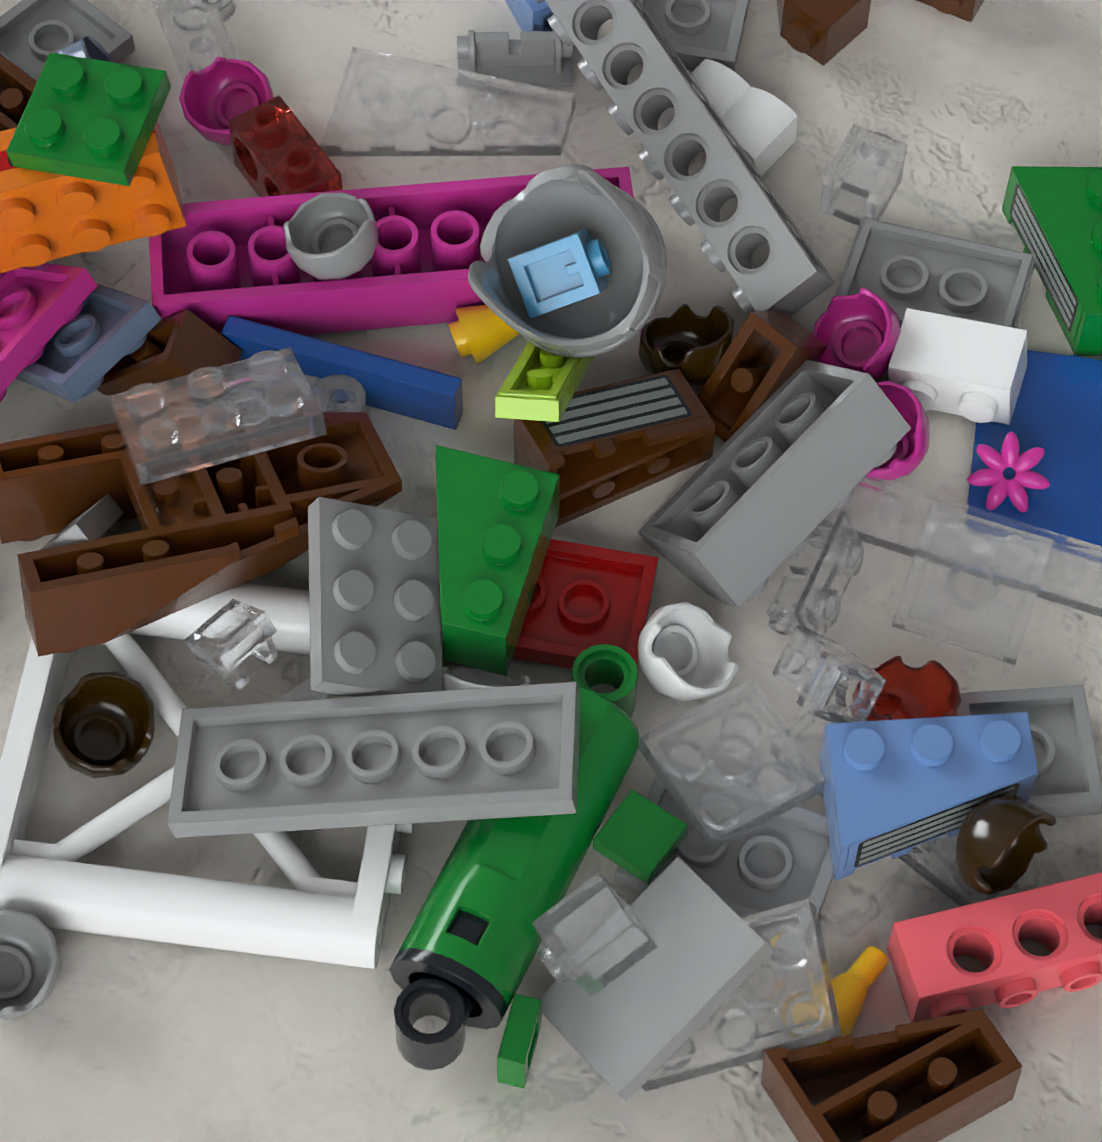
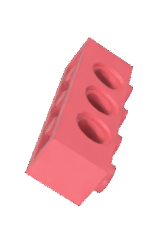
M1102 872L893 923L886 950L911 1023L973 1011V1008L997 1002L1001 1008H1013L1030 1002L1041 991L1063 986L1066 992H1077L1098 984L1102 980V940L1092 936L1087 931L1085 925L1092 923L1102 925ZM1026 939L1037 940L1048 948L1050 954L1046 956L1032 955L1022 947L1020 941ZM960 955L976 957L984 964L986 970L982 972L966 971L956 963L954 958Z

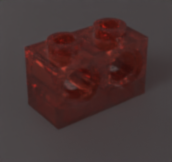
M280 95L228 121L234 164L259 197L343 190L341 173Z

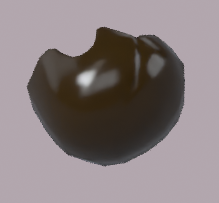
M683 304L669 318H655L641 329L639 356L642 364L651 374L680 369L691 387L704 385L733 341L734 320L724 308L718 305L711 309L708 316L703 317L695 314L688 304Z
M118 671L90 673L82 676L72 691L57 706L53 718L55 748L70 768L89 777L102 778L125 774L142 760L152 743L155 732L154 702L140 682Z
M1012 794L983 800L966 816L960 828L956 842L958 874L966 885L980 893L991 895L1009 890L1026 872L1034 854L1040 853L1048 847L1046 840L1041 834L1040 823L1053 826L1057 823L1056 818L1043 809Z

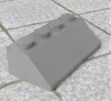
M806 360L637 533L647 544L709 596L740 607L745 601L753 599L764 590L768 584L769 576L787 557L798 553L808 544L812 536L811 532L830 512L840 509L852 498L854 487L873 468L882 465L892 457L896 451L897 443L911 427L870 374Z

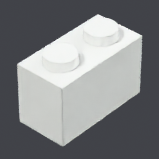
M907 308L900 328L901 332L888 366L889 381L910 388L925 411L935 410L961 415L977 423L991 421L1010 425L1027 368L1028 330Z

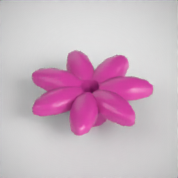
M1009 432L1002 443L1001 454L988 445L979 444L977 446V453L980 459L989 468L970 474L967 482L974 486H991L985 503L986 509L989 511L995 510L1008 494L1015 508L1024 513L1029 507L1028 496L1024 487L1037 490L1046 489L1050 485L1047 478L1040 473L1030 470L1039 463L1045 451L1043 448L1035 447L1019 455L1017 435L1014 432ZM1010 467L1013 469L1014 474L1011 478L1006 479L1003 476V471Z

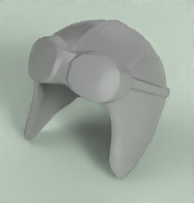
M571 164L558 166L537 174L527 183L524 190L512 200L506 201L494 212L483 233L480 245L481 256L485 262H473L468 272L469 285L477 296L501 320L519 332L530 343L558 356L583 358L601 355L618 348L634 338L650 320L658 306L666 283L667 255L658 225L650 213L636 199L611 184L590 167ZM587 228L592 240L597 238L602 240L609 255L612 273L606 275L608 287L599 294L530 319L508 259Z

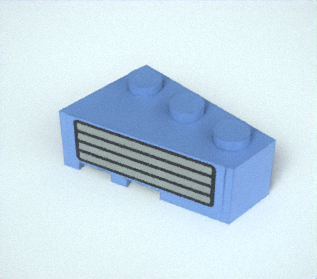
M1028 712L826 724L819 763L834 881L853 875L855 869L891 856L894 859L912 852L913 847L946 834L952 837L959 834L963 820L983 800L1012 794L1029 801L1038 770Z

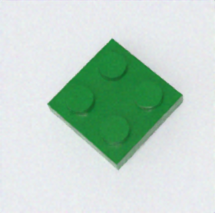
M50 52L6 150L13 167L130 186L171 89L166 71Z

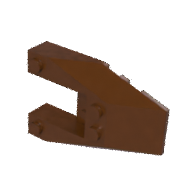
M287 412L288 423H250L247 413H222L223 423H184L181 413H164L0 443V540L2 544L14 541H34L45 535L56 534L106 494H109L124 512L116 522L138 518L142 527L141 531L17 554L25 617L38 657L53 653H70L83 647L106 643L282 567L309 550L308 506L318 497L377 507L402 491V479L366 412Z

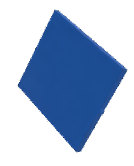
M1027 350V368L1010 425L991 421L987 423L976 422L970 474L989 468L977 453V446L979 444L988 445L1001 454L1005 436L1009 432H1014L1019 442V455L1035 447L1044 449V456L1030 470L1043 475L1048 479L1050 485L1046 489L1037 490L1024 487L1028 496L1029 507L1026 512L1022 513L1012 504L1008 494L995 510L989 511L986 509L985 503L991 486L980 487L969 483L964 535L1052 547L1058 551L1066 549L1102 554V360L1084 358L1078 355L1069 356ZM1010 467L1003 471V476L1006 479L1011 478L1014 474L1013 469Z

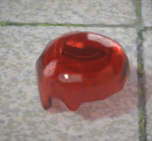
M899 655L884 662L878 668L873 667L866 670L852 695L858 722L950 717L955 715L962 701L958 681L941 663L930 660L925 665L914 668L904 664Z

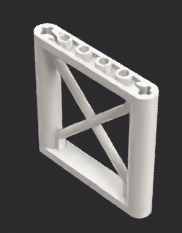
M243 583L103 644L107 646L128 675L141 683L154 702V708L178 737L182 709H187L188 707L130 634L310 655L309 590ZM31 637L0 760V909L8 908L34 914L48 928L370 969L377 968L391 893L402 895L405 886L408 857L407 854L398 853L402 832L413 833L415 823L368 826L358 882L322 878L286 831L253 833L297 890L77 862L170 801L175 767L173 766L56 844L26 841L25 838L52 732L53 718L59 703L71 652L53 653L38 657ZM309 677L271 703L325 699L331 694L311 691V678Z

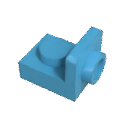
M587 228L508 259L530 319L601 293L608 287L606 275L612 273L610 258L600 238L592 240Z

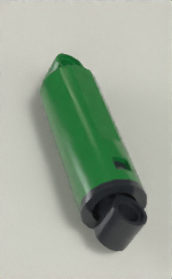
M608 644L591 646L582 651L573 664L571 682H577L581 695L577 813L468 820L389 969L393 980L403 990L397 997L394 1007L397 1047L404 1060L416 1068L435 1070L442 1069L453 1063L463 1050L465 1025L482 1029L499 1026L640 748L641 739L638 727L631 720L636 703L638 672L636 663L630 654L620 647ZM598 684H607L617 690L612 693L603 694L595 692L591 687ZM424 1016H437L447 1022L444 1029L431 1034L419 1032L413 1027V1024Z

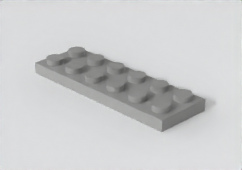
M577 682L182 709L167 825L174 838L575 814L577 813L581 695Z

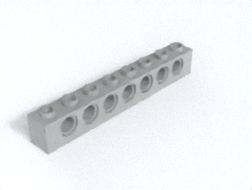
M545 0L553 12V15L547 19L549 25L565 45L570 47L573 43L583 56V59L577 63L580 71L596 90L600 91L604 87L614 103L607 108L610 115L627 135H631L633 132L636 134L644 146L638 152L641 161L657 180L660 181L664 177L675 192L669 198L671 205L687 225L692 226L696 223L706 237V240L700 244L701 249L721 273L726 269L729 271L738 284L732 290V294L748 316L751 311H784L791 317L835 283L640 0ZM613 19L610 32L604 38L597 40L601 25L607 20ZM643 62L641 76L637 81L628 85L629 72L634 66ZM674 107V117L667 127L658 130V120L661 114L666 109ZM705 152L706 160L704 166L698 173L689 176L688 168L691 160L697 154ZM737 197L738 206L735 214L727 221L720 222L719 214L723 204L727 200ZM769 243L770 254L767 261L759 268L752 269L751 257L753 252L760 245Z

